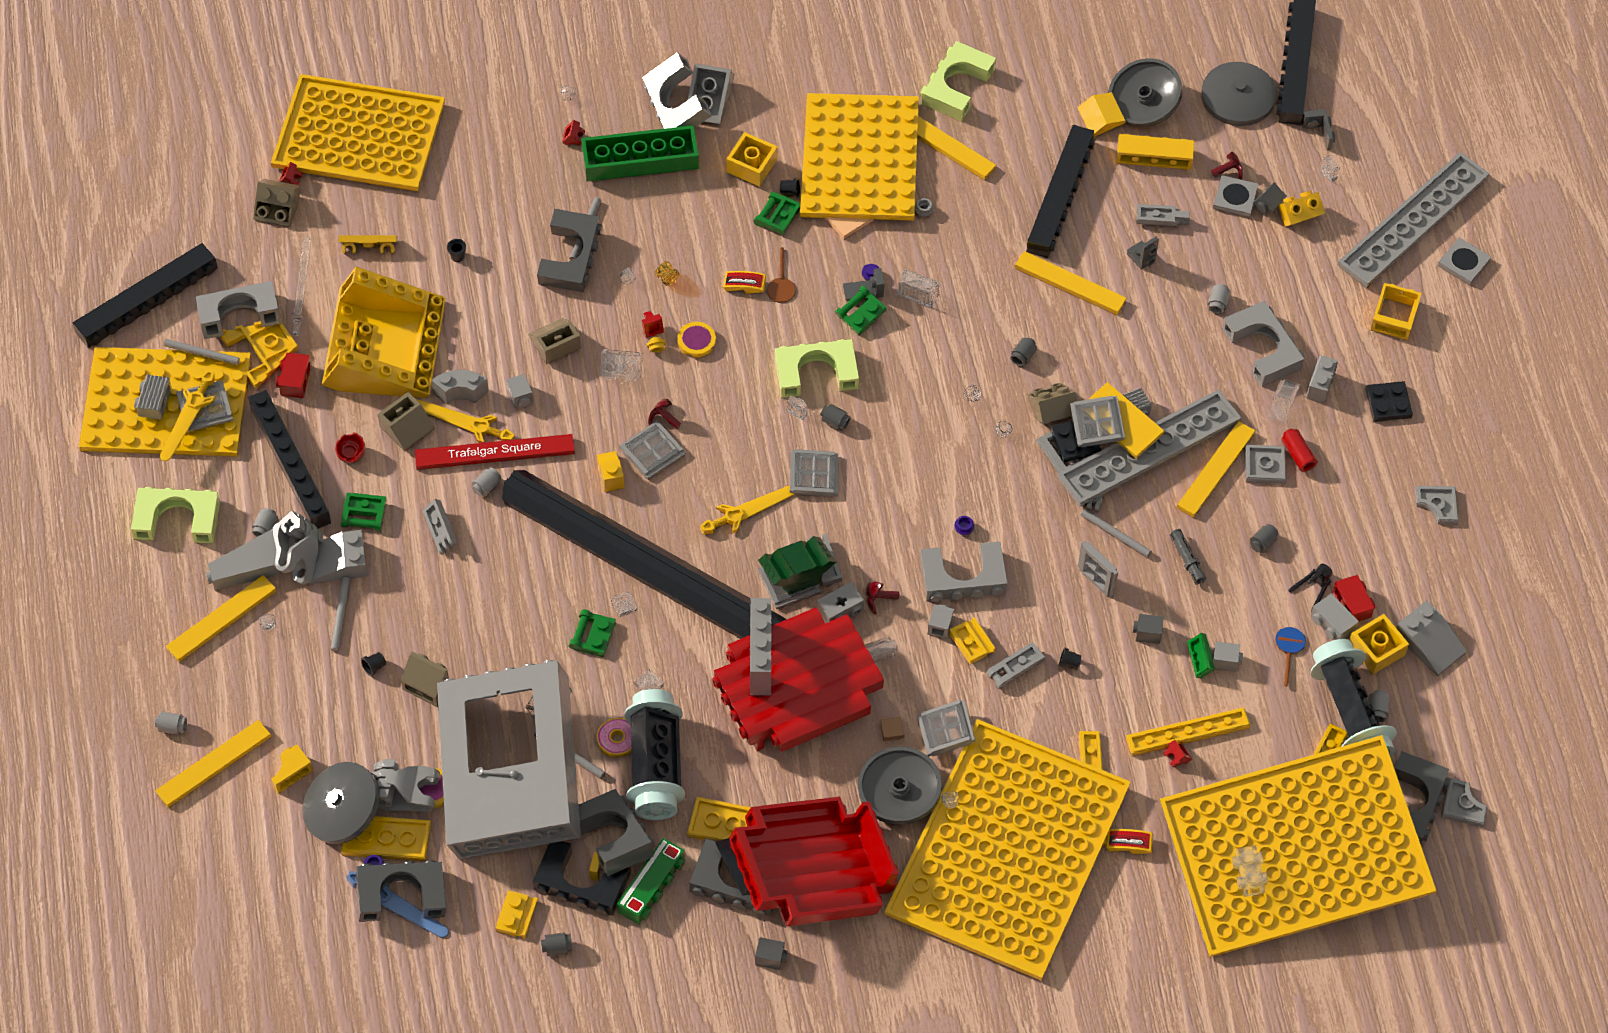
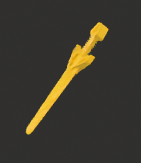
M207 370L201 376L202 382L197 391L190 393L187 387L183 390L186 403L160 454L162 461H169L200 409L213 404L215 396L204 398L203 395L208 386L214 384V371Z
M417 400L422 405L426 414L473 432L479 443H484L482 436L487 434L501 438V441L515 439V434L508 429L502 431L489 425L498 420L496 416L489 415L476 418L432 403Z
M789 485L736 507L722 504L717 506L716 510L725 513V516L714 521L706 520L700 525V530L703 535L713 534L714 529L728 523L733 525L731 533L733 534L738 531L741 521L795 494L790 493Z

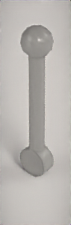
M482 767L476 769L478 776L491 774L507 775L516 778L518 775L516 770L495 771L484 770Z

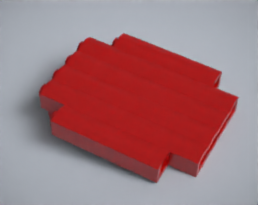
M816 607L771 626V695H750V635L727 644V652L725 654L730 664L714 670V677L712 678L714 687L720 689L722 693L721 699L725 706L728 705L731 710L729 711L731 719L734 723L737 722L740 727L738 730L742 739H746L750 746L754 745L756 751L764 748V739L770 737L775 747L778 746L780 752H783L871 713V705L866 695L878 691L884 686L883 676L874 663L870 652L865 647L861 636L856 631L850 617L844 615L825 623Z
M840 796L754 806L745 815L747 826L735 828L729 837L731 848L736 855L738 867L743 873L744 882L750 892L756 911L780 908V914L786 927L875 915L883 906L880 894L892 893L898 884L897 865L892 859L890 848L886 844L883 830L879 826L876 813L870 801L862 802L853 814H847L846 806L843 804Z

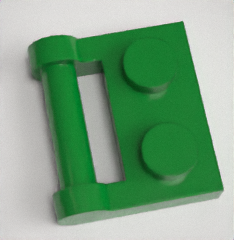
M771 192L768 202L761 213L754 218L753 222L758 227H765L784 235L799 212L801 203L779 193ZM779 203L771 218L767 219L766 217L772 210L773 206Z
M865 286L858 289L859 292L842 308L839 307L835 311L836 315L859 336L887 311L886 306L873 296ZM865 297L867 301L849 317L847 313Z
M347 492L341 518V527L356 526L375 528V531H381L387 503L386 496ZM350 514L376 517V520L349 518Z
M582 609L579 614L580 620L575 635L570 640L568 646L573 650L604 657L616 624V619ZM587 622H593L586 643H582L581 639Z

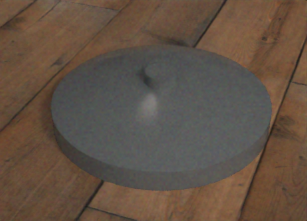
M1146 58L1136 60L1124 66L1112 79L1108 93L1112 92L1126 121L1125 124L1142 128L1157 125L1168 119L1176 111L1182 99L1183 86L1177 71L1170 64L1159 59Z
M1228 62L1215 67L1207 74L1203 81L1201 97L1206 110L1219 121L1235 126H1246L1262 121L1271 113L1276 100V87L1271 77L1261 68L1245 62Z
M891 747L876 753L864 764L858 778V792L861 803L870 801L876 813V818L893 825L911 824L925 818L938 804L942 791L941 775L936 764L923 752L909 747Z
M354 762L337 763L323 770L309 786L303 802V819L309 832L316 838L329 844H341L351 841L364 832L374 819L379 806L380 791L376 778L368 769Z

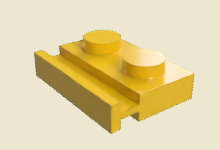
M975 617L968 622L965 621L949 629V635L969 664L995 652V646Z
M508 890L495 928L496 932L515 937L520 936L526 939L538 898H532L529 895Z

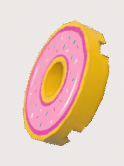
M613 718L604 722L597 732L599 749L609 757L615 758L616 756L624 757L632 753L631 724L624 718ZM619 734L623 736V739L616 742L612 740V737Z

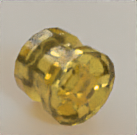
M666 261L657 267L655 275L662 279L665 286H668L677 280L679 272L672 268L670 262Z

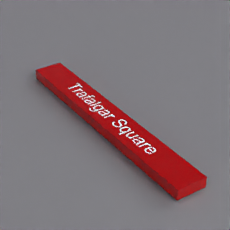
M573 434L415 449L416 470L575 454Z

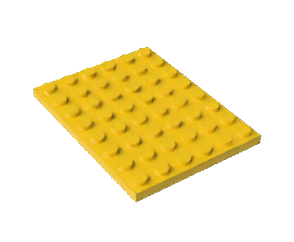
M300 74L271 160V167L284 169L292 162L297 165L296 169L302 173L419 191L445 105V97Z
M807 93L800 217L914 220L919 96Z
M95 347L79 450L161 454L181 413L176 392L184 390L185 387L189 389L200 386L202 382L201 376L207 370H211L215 374L214 382L223 380L233 421L187 432L174 454L238 457L248 386L246 372L250 371L251 353L215 351L239 357V365L180 350ZM147 374L168 377L171 382L172 390L162 420L138 416L137 409L134 408L136 397L139 398L141 394L139 391L140 383L145 381ZM219 392L204 396V398L215 396L214 402L220 400ZM222 404L207 408L209 416L224 412ZM200 409L195 419L205 417L203 409Z

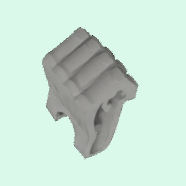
M290 511L273 527V536L277 549L275 566L281 573L293 571V579L299 584L305 585L312 581L318 555V543H323V533L307 518L294 511ZM303 569H305V575L302 578Z
M383 759L374 764V772L372 774L379 786V809L384 812L414 811L428 813L433 811L435 807L434 799L431 796L423 795L420 788L425 785H436L441 777L439 770L426 766H410L399 770V765L392 759Z

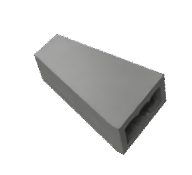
M273 529L208 564L210 572H206L209 584L213 583L215 591L255 581L262 575L270 577L281 574L275 566L277 549Z

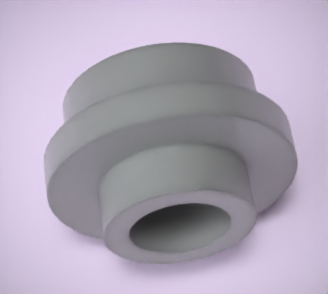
M922 198L916 202L915 212L919 216L926 217L932 214L934 207L929 199Z

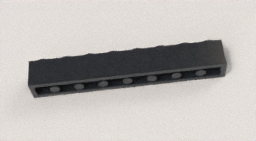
M1293 0V2H1289L1288 13H1291V16L1287 17L1286 27L1290 28L1289 31L1286 30L1285 42H1288V45H1284L1283 56H1286V60L1282 61L1281 71H1284V74H1281L1279 84L1283 88L1279 89L1278 100H1281V104H1277L1276 115H1279V123L1301 126L1316 0Z
M1072 125L1028 238L1026 252L1045 258L1049 257L1051 251L1054 252L1057 241H1055L1056 236L1060 237L1063 228L1061 223L1066 222L1068 211L1066 210L1068 207L1071 208L1074 200L1073 192L1077 193L1080 182H1078V179L1083 178L1085 171L1084 163L1088 164L1091 155L1089 150H1093L1096 139L1093 138L1094 130Z
M203 243L199 244L72 322L75 333L87 348L97 345L104 338L115 334L119 329L131 324L135 319L147 314L156 306L165 303L172 296L181 293L182 290L190 285L196 284L201 278L212 274L218 269L215 257Z
M267 390L249 396L251 411L305 517L317 529L331 524L329 510Z

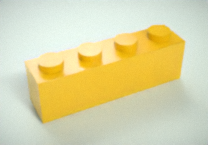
M1119 134L1116 163L1191 170L1194 140Z

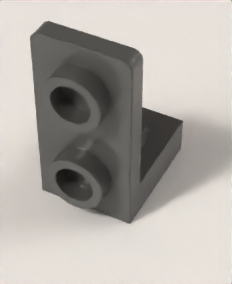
M1326 109L1304 111L1301 122L1302 128L1321 127L1326 149L1331 150L1332 143L1335 142L1334 131L1331 132V118L1327 116Z
M1156 236L1146 243L1140 241L1127 249L1126 254L1140 269L1150 266L1156 261L1159 238Z
M874 269L873 277H870V280L844 283L845 300L849 301L854 297L862 286H865L876 298L884 297L882 269Z

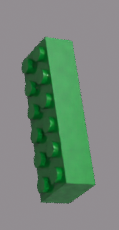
M694 125L581 138L586 182L699 169V155Z

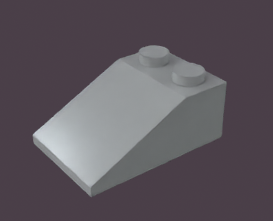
M695 63L688 100L697 95L706 101L712 116L704 122L721 125L735 74L731 69Z
M362 530L341 532L323 539V543H318L312 581L307 584L342 580V577H349L350 579L367 577Z
M1427 600L1397 624L1396 629L1409 643L1408 649L1437 676L1467 652L1442 614Z

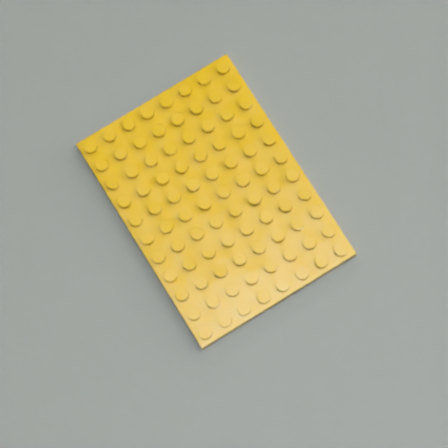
M977 719L972 728L976 741L963 747L941 793L939 802L933 809L885 909L884 915L1042 981L1131 782Z
M1383 735L1160 798L1209 958L1436 893L1429 867Z

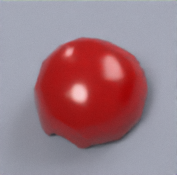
M355 432L342 435L335 446L337 457L345 463L358 462L364 456L366 449L363 437Z

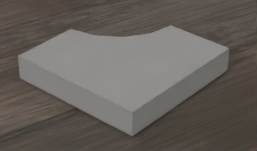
M1415 487L1417 507L1429 510L1435 516L1437 524H1458L1456 487Z
M1450 778L1441 818L1483 827L1487 806L1474 798L1469 782Z

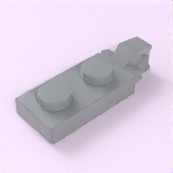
M1137 205L1136 224L1165 226L1189 224L1190 212L1180 211V209H1176V206Z

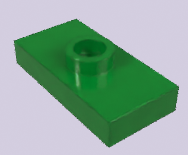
M1200 633L1187 641L1195 676L1201 679L1215 670L1207 635Z

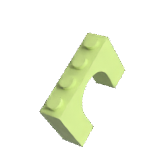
M956 41L953 47L950 46L947 50L946 58L940 61L936 73H932L929 84L923 87L920 94L922 96V105L962 122L970 109L971 97L951 89L946 84V79L954 74L964 73L987 82L995 70L996 58Z
M852 339L775 348V364L781 398L801 396L799 370L803 365L811 361H823L833 367L836 372L839 391L859 389V376Z
M138 488L131 525L134 539L154 540L159 516L167 509L184 507L194 513L191 530L193 541L196 543H214L220 507L218 492L212 490Z

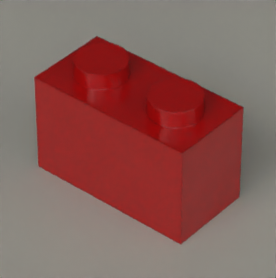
M286 352L285 360H282L280 365L281 376H278L276 381V387L279 388L281 396L304 398L312 367L310 355Z
M1358 574L1336 581L1333 593L1337 600L1359 622L1372 618L1375 603L1371 597L1369 598L1366 592V585L1364 581L1360 580Z

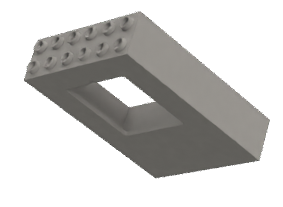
M546 660L540 664H526L524 667L519 668L508 667L503 671H487L481 675H466L464 678L446 679L444 682L437 683L446 845L460 860L581 838L569 677L557 660ZM533 690L538 760L491 769L495 771L516 770L518 772L516 778L507 775L491 774L478 776L476 772L470 773L466 703L497 697L499 693L502 696Z

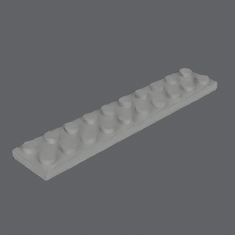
M1459 152L1338 261L1337 266L1367 288L1488 179L1490 173L1462 152Z
M1218 389L1155 422L1164 430V434L1137 459L1121 445L1115 443L1059 472L1057 478L1080 507L1234 426L1238 421H1241V416Z

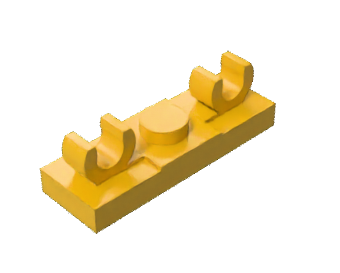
M338 235V242L344 243L342 245V253H346L347 246H352V252L356 253L357 247L355 244H363V248H374V244H382L380 246L381 253H384L386 246H390L391 253H395V246L392 243H398V236Z

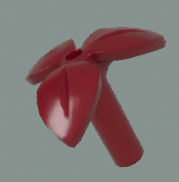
M1230 152L1226 156L1230 160L1229 162L1211 170L1215 177L1235 168L1238 170L1239 179L1242 180L1243 177L1242 165L1234 152Z
M662 399L652 409L648 418L649 426L657 414H660L675 429H678L682 424L665 409V407L672 405L669 399Z
M868 582L865 596H868L867 605L873 614H877L874 605L876 598L899 599V591L881 590L884 585L883 583Z

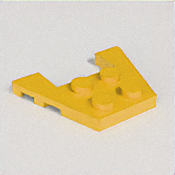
M261 321L246 327L242 325L235 326V329L226 331L222 329L223 336H220L227 347L246 339L263 363L246 372L248 379L255 389L263 384L280 367L281 361L285 360L286 352L295 353L298 350L297 344L282 322L281 324L262 327Z

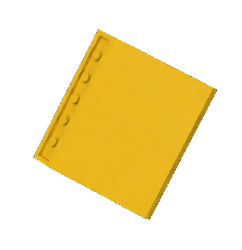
M356 266L339 289L322 386L340 392L403 396L409 392L414 398L427 399L430 395L446 297Z

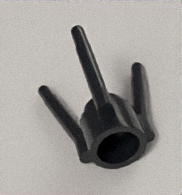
M1322 563L1289 588L1288 591L1292 592L1306 581H1308V584H1311L1313 581L1317 584L1323 583L1314 603L1316 605L1321 601L1328 585L1332 582L1330 577L1333 575V571L1328 565Z

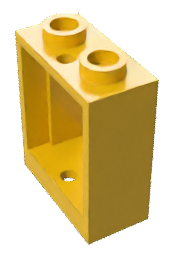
M1384 283L1370 330L1408 340L1422 293L1398 287L1394 284ZM1388 299L1413 306L1409 321L1405 322L1380 315L1384 300Z

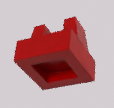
M573 120L565 127L562 139L563 144L567 146L570 144L580 146L582 144L580 137L585 134V130L580 127V122Z
M290 162L283 169L279 182L299 185V182L294 177L300 179L303 173L296 169V164Z
M651 311L645 312V319L641 320L645 337L648 338L663 333V321L660 314L653 315Z
M1175 739L1168 744L1169 747L1163 752L1166 757L1174 754V760L1170 762V765L1174 768L1193 760L1183 743Z

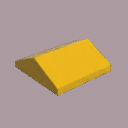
M1112 92L1093 95L1077 107L1087 129L1094 130V137L1126 123Z

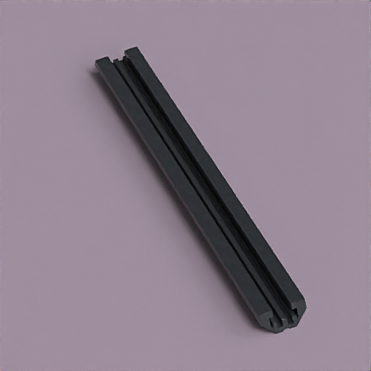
M514 470L511 476L504 482L502 500L507 506L737 638L741 639L750 635L751 598L526 470ZM771 610V626L787 620Z

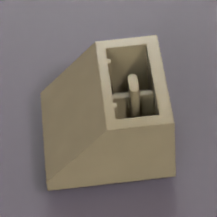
M269 179L259 181L257 183L253 219L291 226L299 204L301 186Z
M564 318L528 333V336L546 364L581 349L580 335L572 322Z
M1062 383L1052 384L1051 388L1047 389L1037 388L1033 390V393L1027 394L1034 414L1042 424L1071 417L1070 403L1077 401L1076 392Z
M409 392L377 414L380 428L404 452L435 430V426L422 405Z
M412 651L401 678L402 690L438 707L437 683L449 679L448 670L443 664L434 663L421 653L416 654Z

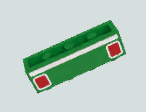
M662 838L653 851L654 856L646 861L617 903L618 913L637 924H640L643 919L646 920L649 917L652 905L660 901L663 889L671 885L674 880V873L677 869L681 870L686 861L684 849Z

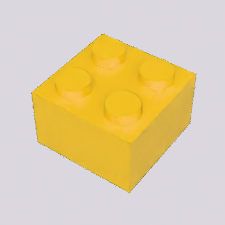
M744 132L726 159L727 173L760 187L778 160V146Z
M1385 614L1352 632L1350 637L1354 649H1360L1365 652L1366 659L1363 663L1373 675L1404 657L1409 643Z

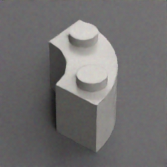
M469 370L448 371L431 380L433 393L446 404L458 399L470 400L476 403L489 391L487 378Z

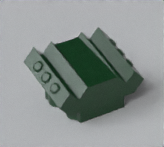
M813 536L807 542L798 541L781 547L773 554L765 553L758 559L773 585L782 586L788 595L820 584L823 574L837 563L821 537Z

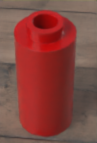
M1292 428L1286 430L1281 440L1299 470L1307 472L1313 469L1318 461L1299 430Z

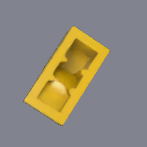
M616 451L598 454L597 461L605 492L623 489L624 476Z
M297 744L285 749L279 755L282 765L279 772L271 779L273 788L278 794L313 772L310 760Z

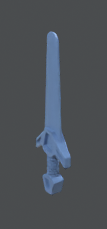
M350 871L346 876L347 881L355 888L356 872ZM388 885L382 889L380 893L382 906L439 937H446L449 931L444 925L433 918H423L421 910L389 890Z

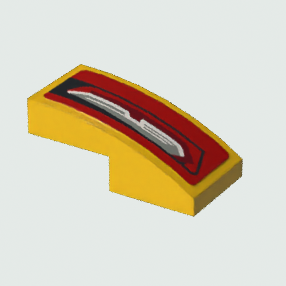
M726 271L723 288L726 292L744 290L746 294L761 293L765 290L767 276L763 273L750 271Z
M1110 829L1107 837V850L1109 852L1152 853V832L1132 829Z

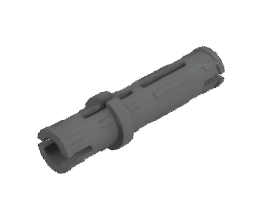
M1173 530L1170 537L1185 563V569L1189 571L1196 585L1205 582L1207 578L1200 567V561L1194 556L1182 530Z

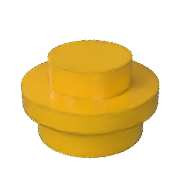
M653 337L646 345L651 353H657L665 350L666 341L661 339V337Z

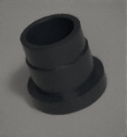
M799 178L781 180L780 193L798 197L800 193Z
M453 239L447 244V251L454 262H461L465 258L466 243L461 239Z
M1064 647L1059 660V667L1063 668L1065 666L1077 670L1082 655L1069 651V648Z
M377 652L369 657L364 656L361 658V664L365 672L372 676L376 674L377 670L386 665V660L380 652Z

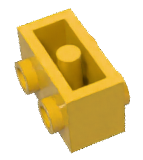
M1310 190L1301 193V198L1295 199L1292 196L1283 199L1284 203L1279 204L1278 207L1284 226L1325 214L1319 192L1312 194Z

